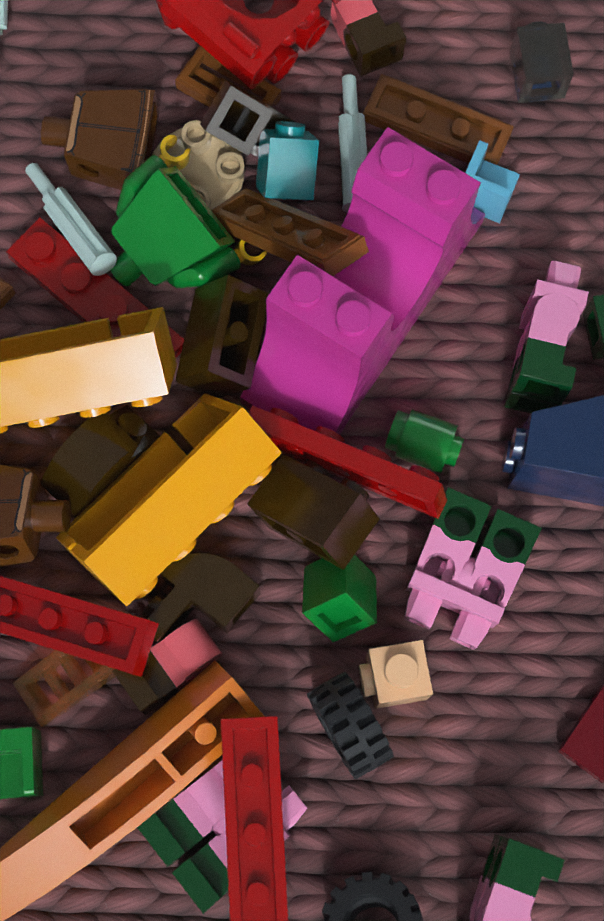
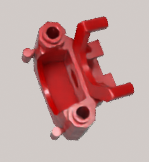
M156 0L164 24L170 29L178 27L182 29L252 90L262 83L265 78H268L273 84L281 81L294 66L298 58V53L290 46L295 43L303 51L308 52L319 42L329 26V21L320 14L318 6L323 0H273L271 9L262 14L249 11L244 4V0ZM331 0V1H332L334 4H337V3L340 2L341 0Z

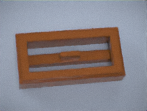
M199 46L175 79L176 89L207 107H210L217 94L215 91H219L225 79H220L200 68L201 63L263 98L262 101L271 107L277 105L281 100V90L263 80L262 83L252 90L201 46Z

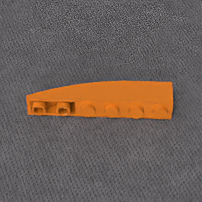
M215 660L0 848V921L8 919L87 866L136 829L222 755L221 719L265 717L232 676Z

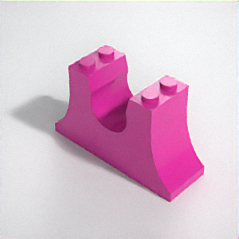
M387 127L357 170L351 191V205L341 225L343 228L363 235L369 252L335 276H331L299 255L294 258L266 298V333L255 365L251 389L243 391L240 396L241 403L249 409L253 405L270 412L272 407L280 408L295 416L299 420V425L314 431L317 426H323L340 434L483 223L485 214L474 208L481 182Z

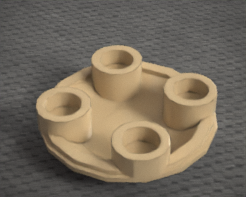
M193 120L186 123L183 128L177 129L170 134L177 136V143L167 153L173 157H178L186 149L190 148L189 163L179 171L209 209L212 210L241 191L245 175V165L241 151L206 132L200 125L201 121ZM161 142L154 150L152 155H160Z

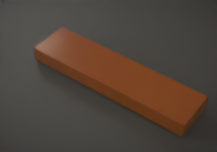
M247 188L211 210L230 235L291 263L299 255L331 276H335L369 252L363 235L272 198H264L262 194Z

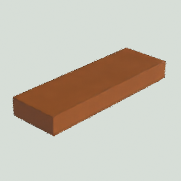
M382 73L363 111L366 123L383 130L389 127L413 142L468 164L479 140L489 143L484 160L498 165L514 128L513 125Z

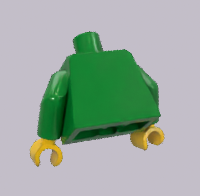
M175 135L164 137L160 146V155H151L129 174L122 184L116 207L118 220L112 227L111 232L125 251L117 257L116 264L110 271L125 286H130L144 274L154 286L168 282L177 289L199 287L234 273L240 269V263L245 265L257 264L267 253V251H264L256 257L248 255L244 249L245 241L241 239L237 242L234 250L229 247L235 240L179 171L189 163L190 148L186 149L178 157H173L167 153L177 143V136Z

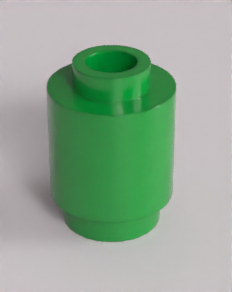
M413 409L410 414L398 410L384 448L396 452L395 458L441 474L444 464L451 467L455 466L464 438L455 435L458 427L456 424Z

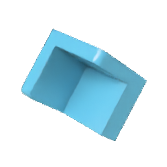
M479 140L465 173L481 182L474 208L485 214L484 218L500 223L520 174L485 161L484 158L489 143Z

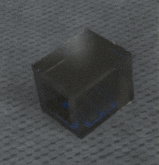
M537 21L526 26L517 27L509 53L518 103L564 99L574 75L565 22L548 24L543 21Z

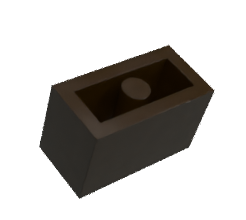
M230 275L196 288L175 382L217 398L251 389L267 311L266 298L269 293Z
M284 454L247 503L269 529L342 570L345 569L380 520L367 503L370 495L360 485L348 478H344L339 483L331 479L328 471L316 462L306 459L302 464Z

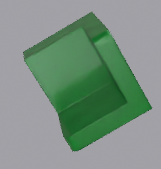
M356 555L353 556L344 570L323 558L307 565L304 569L302 614L333 643L376 624V576Z
M33 727L0 729V799L43 796L41 730Z

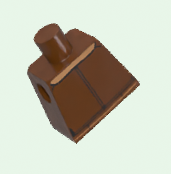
M151 89L80 91L74 96L70 118L47 115L43 117L41 143L42 145L64 148V157L69 172L73 176L121 190L124 179L153 153L159 119L156 92Z
M0 465V566L32 562L37 557L42 532H67L71 523L70 504L68 500H47V494L37 474L32 470Z

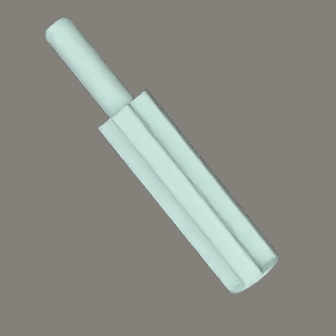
M346 74L342 77L344 114L339 116L338 122L343 194L342 210L348 213L351 205V191L357 170L367 157L365 115L358 112L356 77L353 74Z
M30 163L26 167L25 172L43 195L44 210L93 275L100 276L109 272L116 264V255L66 189L63 187L56 189L37 163Z

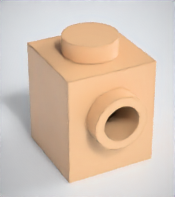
M423 640L369 649L365 656L366 664L359 665L364 697L373 696L375 709L423 701L433 695Z

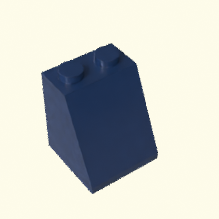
M604 395L532 412L523 428L515 427L512 441H507L502 461V472L510 473L507 489L604 506Z

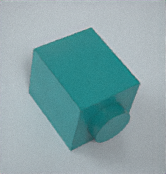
M280 121L275 123V129H263L259 140L256 188L264 198L314 200L319 140L309 131H305L304 124Z

